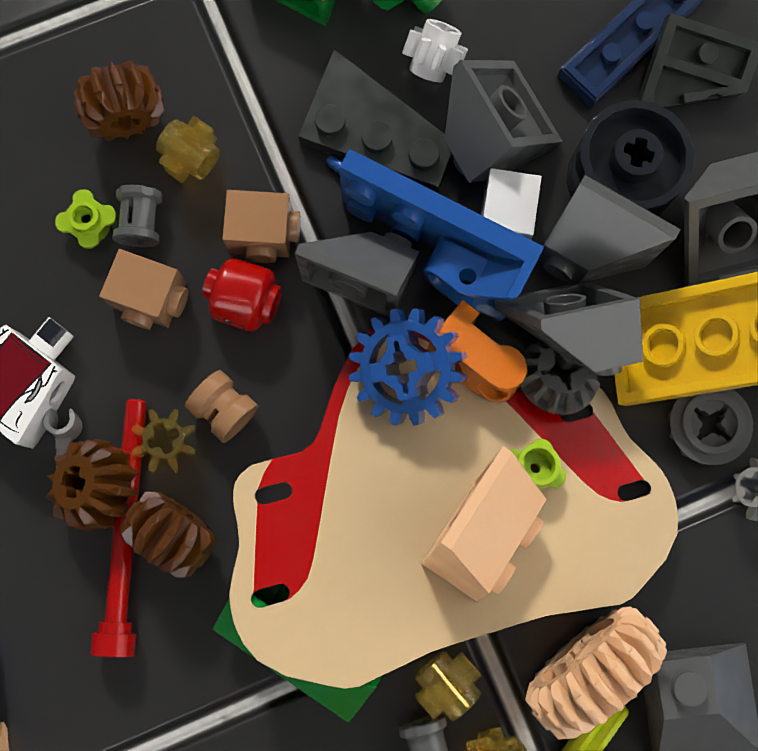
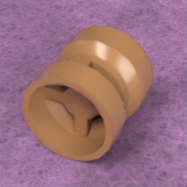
M218 370L207 377L193 391L185 403V408L197 419H206L211 424V432L222 443H226L252 419L258 411L259 405L247 394L239 395L233 389V381L222 370Z

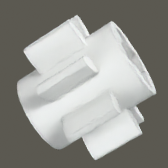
M427 19L423 29L415 26L414 30H410L402 51L403 54L413 57L409 67L410 71L423 79L438 83L443 82L446 73L452 75L453 66L460 60H464L468 51L467 48L457 45L462 33L455 27L434 19Z

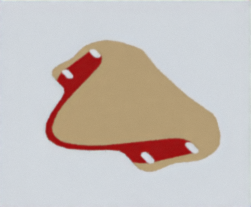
M373 329V330L369 331L368 333L374 334L375 331H374V329ZM413 331L414 335L418 336L419 344L427 349L430 340L424 335ZM386 341L379 350L376 363L380 361L387 350ZM358 342L350 353L363 352L365 346ZM348 356L334 385L321 428L314 442L302 452L251 465L235 481L233 503L238 525L239 550L229 592L230 608L236 630L243 644L257 661L287 677L343 689L359 687L432 651L549 615L620 605L632 599L667 559L678 534L677 505L671 486L663 471L629 438L611 401L600 387L589 403L593 408L592 415L580 420L566 422L562 420L559 414L549 413L534 405L520 389H517L508 400L498 403L490 402L461 382L452 383L451 388L456 391L459 398L453 403L444 400L440 401L444 409L443 415L434 418L425 410V423L413 426L407 414L402 424L392 425L390 420L391 411L388 410L384 415L374 417L371 413L375 401L369 399L359 402L356 398L365 387L362 381L353 382L349 380V375L360 371V363L352 361ZM407 360L399 364L401 374H409L417 370L416 361ZM441 370L436 371L428 382L429 394L435 389ZM380 382L383 389L390 396L397 399L396 390L386 383ZM539 438L545 439L551 443L560 458L561 468L566 473L565 482L557 489L547 487L540 490L547 499L537 515L544 520L540 531L527 548L519 544L509 562L515 565L516 569L501 593L497 595L490 591L488 595L476 602L421 563L478 475L503 446L508 450L517 449L521 451L526 446L532 444L534 440ZM536 464L530 466L533 473L539 472V467ZM639 480H645L651 486L650 494L630 501L620 499L617 492L620 486ZM286 482L292 487L291 496L283 500L260 504L255 499L256 491L266 486ZM277 584H284L289 589L290 595L283 602L262 608L255 607L251 602V596L257 590Z

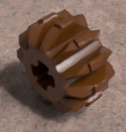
M128 60L121 65H115L110 61L107 67H92L91 75L82 76L77 79L78 88L73 91L75 97L74 106L78 118H81L83 127L88 129L91 137L99 138L104 136L106 141H113L117 137H124L128 140L134 134L144 135L147 127H154L160 123L159 116L164 112L162 103L164 99L160 86L157 85L155 77L151 75L148 66H136L132 60Z
M93 439V441L86 440L85 442L79 441L77 443L69 442L67 452L63 455L55 456L57 466L55 473L46 476L52 481V489L45 498L55 504L53 517L65 521L67 526L73 527L75 530L91 531V529L104 530L108 527H115L117 517L124 516L129 510L127 505L128 498L138 494L131 488V481L139 473L131 466H128L131 454L124 452L115 445H110L109 441Z
M145 491L138 502L135 501L125 514L127 516L119 527L124 542L133 547L135 553L144 557L148 563L160 568L164 573L169 572L176 578L191 577L196 569L202 567L211 555L210 550L217 542L210 526L200 520L199 516L193 514L187 507L182 506L173 498H168L161 492Z

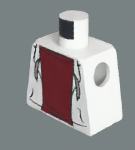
M50 317L47 318L30 340L7 325L0 327V432L16 445L32 449L38 444L46 430L43 421L45 413L51 408L55 411L58 410L75 379V375L55 360L74 336Z

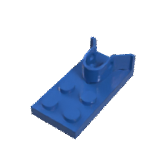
M349 149L339 167L342 203L346 204V209L363 221L373 222L376 219L392 227V233L406 238L413 245L421 242L433 248L422 270L429 283L455 305H459L464 300L480 314L488 316L494 321H502L506 316L495 310L494 299L512 301L519 296L544 246ZM461 281H465L469 283V285L463 284Z

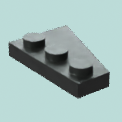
M335 49L333 50L299 133V143L343 160L349 149L438 193L452 156L444 141L445 134Z

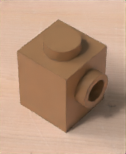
M227 190L223 242L229 254L246 255L247 260L257 263L276 262L277 257L289 258L290 242H299L301 227L300 211H293L289 193Z
M119 249L99 297L111 308L123 312L121 316L123 321L150 330L153 323L169 328L173 316L178 318L182 314L187 303L189 290L185 288L187 282L178 269Z

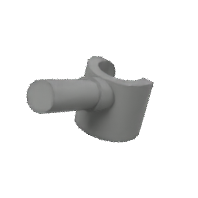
M51 408L44 415V426L55 437L56 455L65 454L69 442L77 438L82 431V421L71 408L69 410V423L63 429H57L58 415L55 410Z

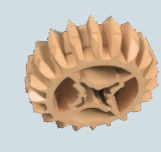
M623 607L619 610H612L605 617H599L595 623L586 626L582 632L559 649L551 659L545 662L546 665L535 674L534 680L529 683L525 698L533 710L532 714L558 740L577 738L581 733H590L596 725L600 723L605 724L609 717L617 711H622L623 707L631 699L638 697L637 693L644 686L651 683L652 675L660 670L667 649L665 648L666 642L658 634L659 630L648 617L644 618L637 608Z

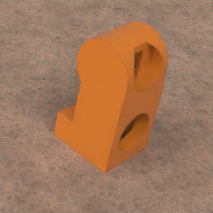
M462 300L443 323V327L440 330L442 335L448 332H457L459 338L451 345L453 352H466L467 358L455 363V370L467 375L466 381L461 383L490 402L499 403L506 401L514 395L527 374L525 358L517 349L508 345H499L474 326L479 312ZM430 341L427 350L430 352L437 351Z

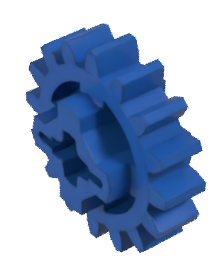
M402 309L390 310V323L382 317L372 318L371 323L375 333L359 332L356 336L359 342L365 346L363 352L349 354V359L360 363V371L349 375V380L353 382L362 381L365 387L356 398L359 402L369 399L375 401L371 413L374 417L382 416L388 410L391 411L390 420L392 425L402 424L407 414L413 426L425 423V410L434 418L440 417L444 414L440 401L444 400L453 403L459 398L456 391L451 388L452 383L463 382L467 379L466 374L455 370V363L467 358L466 352H453L451 345L459 338L458 333L448 332L442 335L440 330L443 327L444 319L434 316L427 323H424L425 313L421 309H412L408 321ZM413 331L428 338L437 351L430 352L421 346L418 336L414 335ZM386 341L387 350L380 361L376 363L379 350ZM407 360L416 361L417 370L409 374H401L399 364ZM441 370L439 381L435 389L429 394L427 384L434 373ZM380 382H384L396 390L397 399L390 396L383 389Z

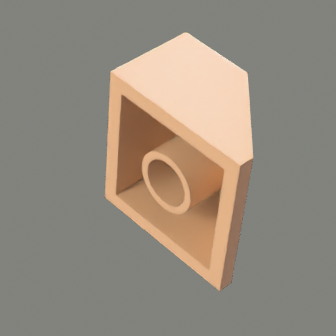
M503 446L482 470L421 563L476 602L488 595L490 591L497 595L501 593L516 569V566L509 562L519 544L527 548L544 523V520L537 515L547 499L513 452Z

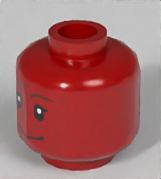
M238 258L228 259L219 270L212 268L207 274L202 289V297L209 299V312L214 320L252 332L258 330L263 323L267 325L272 323L282 296V287L276 285V276L273 271Z

